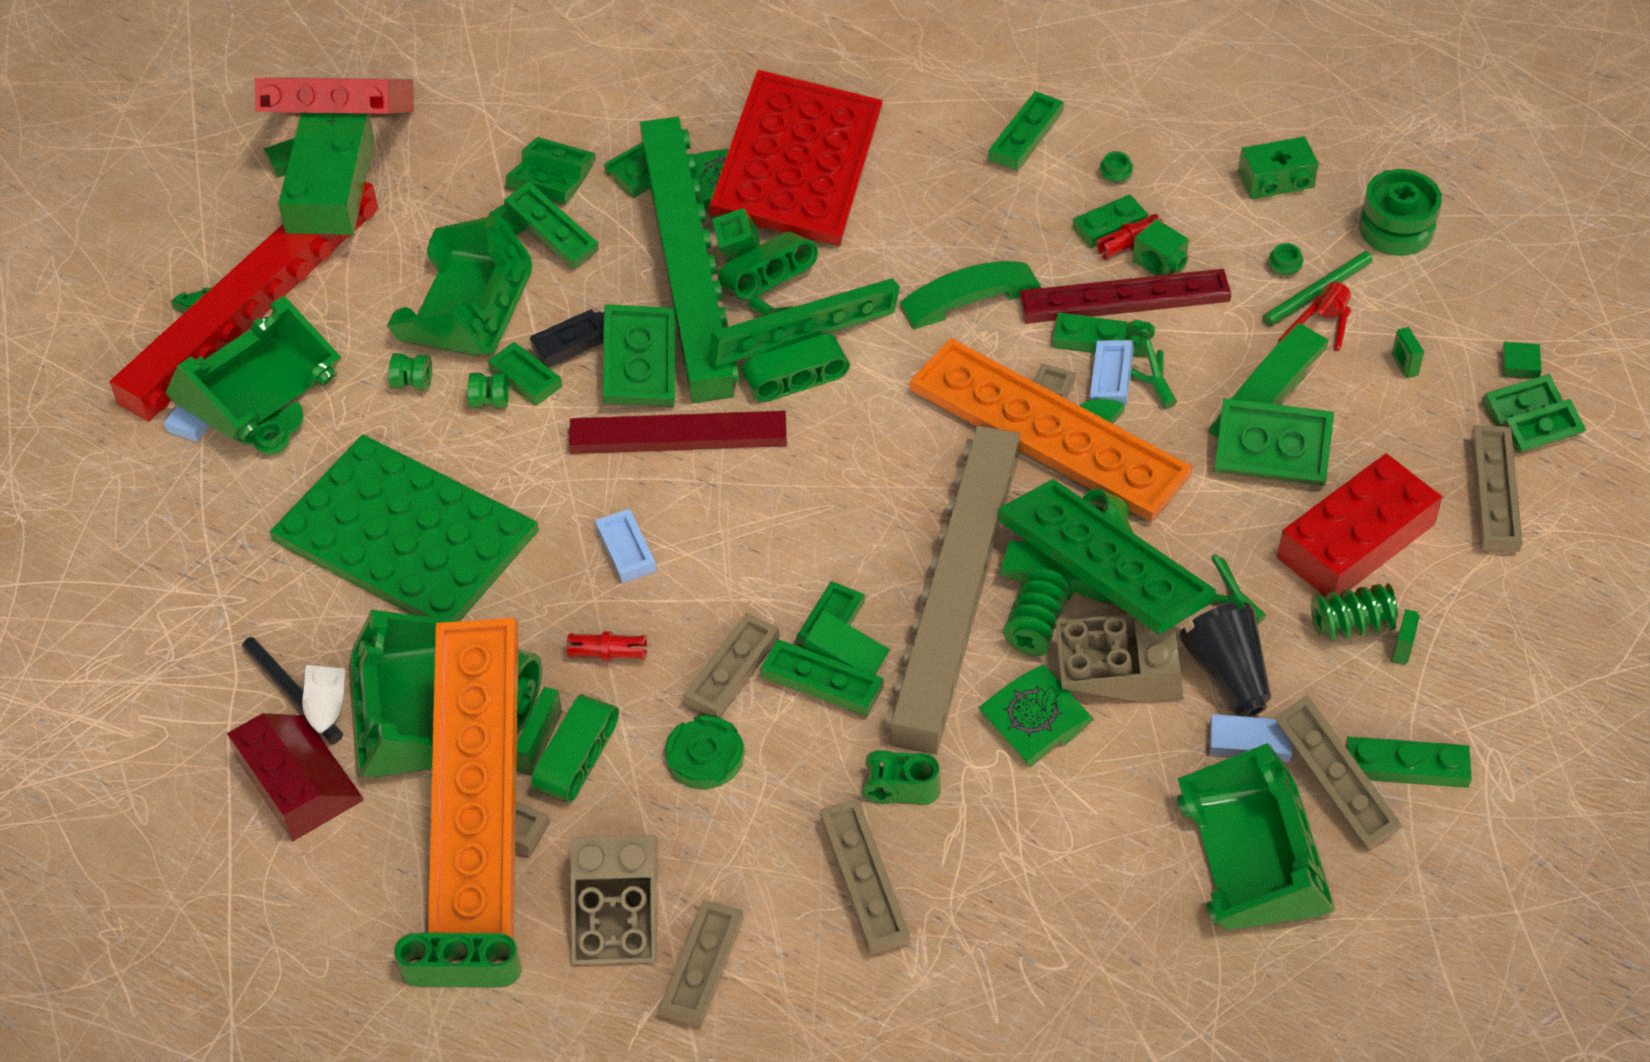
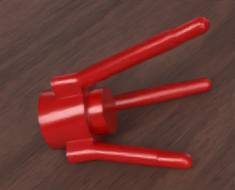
M1339 282L1328 283L1321 295L1315 297L1312 304L1285 331L1278 342L1298 323L1304 324L1316 311L1317 315H1323L1327 318L1339 317L1334 349L1339 351L1344 338L1347 318L1352 311L1347 306L1351 298V292L1348 287Z

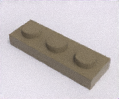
M746 612L683 694L684 704L708 716L720 717L777 639H779V628Z
M703 900L661 1004V1016L702 1027L743 922V910Z

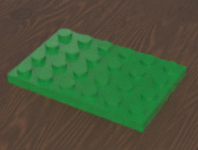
M362 434L269 532L272 541L412 615L461 621L539 532L537 521Z

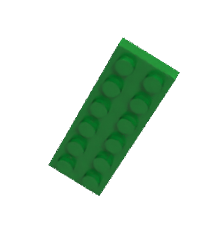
M1055 479L1049 480L998 508L997 520L1158 635L1215 602V588Z

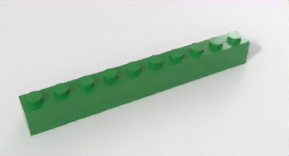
M679 116L641 121L642 148L673 308H675V319L691 402L693 404L733 398V383L739 382L737 362L734 361L715 367L708 359L712 331L728 327L725 307H718L717 301H722L720 281H713L712 275L717 274L714 254H707V249H711L709 228L702 229L701 225L706 223L704 204L697 203L696 198H701L699 180L691 176V174L696 173L693 153L687 154L686 149H691L688 129L681 128Z

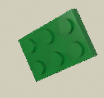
M604 304L602 403L674 407L675 308Z
M1223 398L1214 472L1325 486L1334 412Z

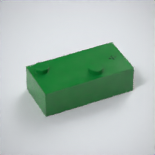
M301 112L278 202L286 234L354 235L374 145V135L369 113Z

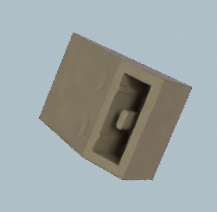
M1129 613L1056 621L1062 689L1140 703L1183 699L1175 626L1158 635Z
M654 835L570 838L572 965L656 962L658 838Z

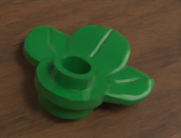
M295 402L285 407L281 412L278 411L259 425L260 428L252 437L246 441L239 438L238 441L242 444L255 446L258 452L265 455H273L283 451L290 443V435L299 429L303 423L304 413L300 403Z

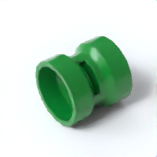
M393 353L390 358L388 372L390 387L403 389L406 386H413L416 390H428L432 379V360L430 355H417L415 358H410L403 353Z
M482 373L469 374L468 402L470 408H482L484 405H493L495 408H507L509 401L507 373H494L492 376H484Z

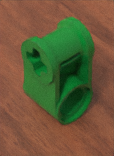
M876 750L867 755L865 765L869 769L868 780L863 784L862 794L867 800L879 804L908 803L928 805L935 802L941 792L940 769L938 761L932 755L926 753H897L885 750ZM918 778H928V779H926V780H921V781H920V780H916V779H918Z

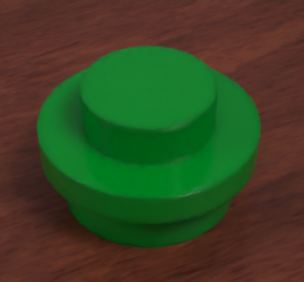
M1114 151L1105 155L1100 163L1099 171L1106 180L1122 182L1131 177L1133 164L1127 154Z
M1282 243L1271 251L1268 264L1273 271L1279 274L1292 275L1301 270L1304 259L1296 245Z

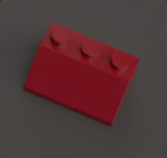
M262 713L227 732L236 759L292 841L297 840L364 801L358 789L316 730L309 724L305 715Z

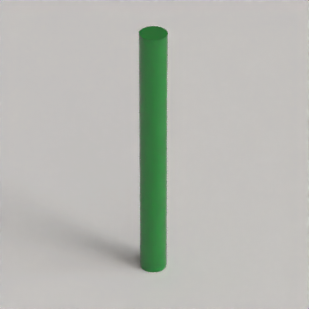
M1368 251L1360 253L1263 315L1264 323L1271 327L1315 299L1316 296H1320L1328 283H1340L1369 265L1373 261L1371 254Z

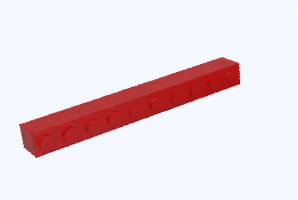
M365 181L355 230L367 219L371 218L379 209L374 186ZM282 224L109 381L117 404L150 422L172 401L166 395V390L180 363L191 356L195 360L200 356L205 360L251 328L254 320L257 318L262 319L271 309V303L283 295L286 296L288 292L301 280H304L316 266L328 258L351 235L286 234Z

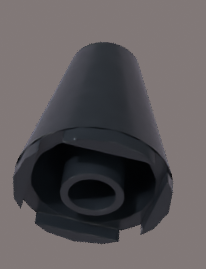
M1243 602L1245 609H1236L1234 603H1230L1197 616L1192 620L1195 627L1188 633L1184 627L1180 632V639L1235 713H1244L1246 717H1250L1263 712L1267 708L1266 703L1271 699V692L1255 611L1247 602Z

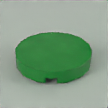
M707 715L694 717V721H689L686 724L683 721L677 725L667 737L664 750L668 770L678 782L690 788L705 790L720 787L732 780L742 768L745 755L743 740L735 726L720 717Z

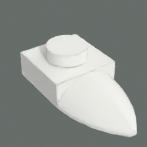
M306 665L302 699L303 712L309 724L318 733H323L330 728L340 715L344 694L345 668Z

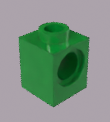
M745 208L712 219L719 249L728 262L761 245L756 225Z
M1156 219L1135 237L1132 261L1155 276L1178 273L1183 270L1189 259L1187 255L1189 239Z

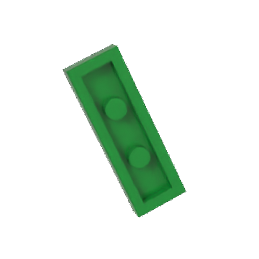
M1034 91L989 148L988 160L1018 171L1063 112L1064 101Z
M529 181L504 199V208L572 269H575L598 251L599 243Z
M777 639L761 666V677L867 717L884 687V678L779 639Z
M1347 737L1345 747L1370 781L1469 788L1472 780L1470 745Z

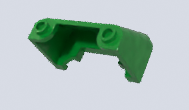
M500 214L435 228L428 243L427 255L438 270V273L417 315L408 307L398 308L393 312L387 324L389 330L399 341L474 356L494 353L532 271V261L528 251Z
M284 295L271 303L270 308L273 311L270 317L266 316L262 320L257 318L254 320L250 330L205 360L201 356L196 360L191 356L180 363L169 383L166 395L177 406L231 440L235 441L241 438L243 441H246L258 431L259 425L315 385L319 384L322 387L329 383L337 374L335 367L339 363L341 356Z
M379 610L370 611L353 645L349 663L356 766L359 776L378 778L432 769L436 623L458 621Z
M1269 743L1178 778L1182 793L1177 796L1180 810L1185 818L1192 817L1199 826L1216 889L1211 891V900L1206 902L1208 913L1215 925L1220 924L1225 930H1234L1317 918L1335 911L1334 901L1299 789L1291 772Z

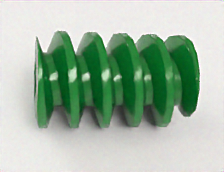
M1033 569L1023 577L1022 585L1018 589L1017 598L1013 602V608L1009 612L1008 621L1003 629L1006 641L1017 651L1029 656H1042L1048 651V643L1053 638L1056 621H1058L1057 619L1062 614V607L1066 603V595L1070 593V584L1062 574L1049 569Z
M1387 582L1385 587L1381 584L1372 585L1370 590L1366 587H1358L1355 593L1351 589L1343 590L1340 596L1336 592L1327 593L1325 599L1321 595H1313L1311 599V616L1317 634L1321 635V632H1325L1329 641L1332 642L1336 640L1337 629L1341 630L1345 639L1351 637V627L1354 626L1359 636L1366 635L1367 624L1371 625L1375 634L1380 633L1382 621H1385L1389 631L1396 630L1398 607L1394 590Z

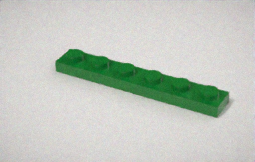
M893 278L712 331L708 359L715 367L895 313L900 285Z

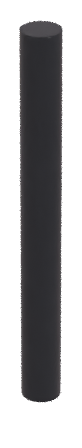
M254 637L247 638L243 642L242 648L304 714L302 706L303 689ZM335 724L321 733L331 744H336L343 737V733Z

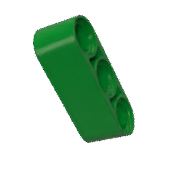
M785 232L727 262L720 269L718 280L720 281L721 288L742 300H750L812 267L818 257V248L814 242L794 232Z
M823 334L755 355L744 363L742 373L755 399L759 402H769L838 380L847 374L850 369V362L837 338L832 334Z
M583 694L578 695L534 769L531 781L532 789L569 803L574 801L616 728L619 708Z
M409 933L401 937L394 947V957L403 981L415 987H507L517 981L522 971L515 941L507 934ZM415 957H423L422 960L418 962L409 963V961ZM465 957V959L459 963H450L455 958ZM498 958H508L502 963H492Z

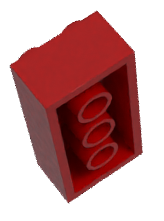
M1385 453L1282 530L1277 558L1324 597L1330 592H1336L1340 596L1343 590L1355 587L1434 526L1443 496L1389 454Z

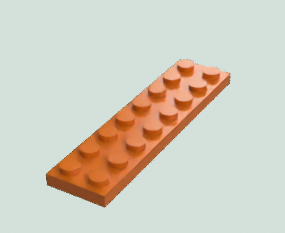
M950 338L910 380V391L976 427L983 426L1020 433V451L1091 490L1100 489L1124 499L1129 511L1150 522L1156 518L1191 476L1193 466L953 338Z
M515 618L436 623L428 933L507 934L514 940L519 622Z

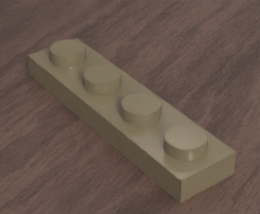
M1474 425L1471 438L1481 550L1520 552L1523 541L1511 427Z
M1308 695L1274 717L1369 850L1403 828V825Z
M859 799L820 809V819L870 956L909 945V931Z

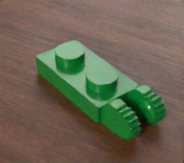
M1058 313L1053 347L1096 353L1097 341L1132 340L1134 346L1133 356L1145 357L1147 356L1144 340L1147 338L1151 340L1153 338L1155 326L1150 324V322H1142V320H1133L1128 323V321Z

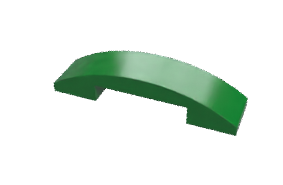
M1017 261L988 262L956 270L925 284L901 300L900 307L913 330L946 320V310L1005 293L1010 301L1019 298L1020 290L1041 288V285L1027 263Z

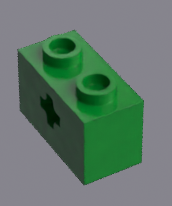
M1303 136L1242 147L1238 174L1250 199L1314 188L1319 163L1306 137Z

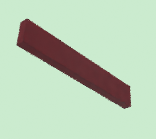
M1215 269L1020 290L1019 301L1025 324L1057 321L1058 313L1095 317L1224 303L1231 301L1232 293L1225 270Z
M786 410L570 418V454L787 446Z

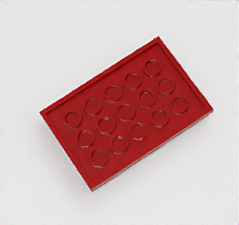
M757 69L710 203L709 214L722 216L745 208L756 226L783 233L794 232L808 239L841 246L882 110L883 100Z

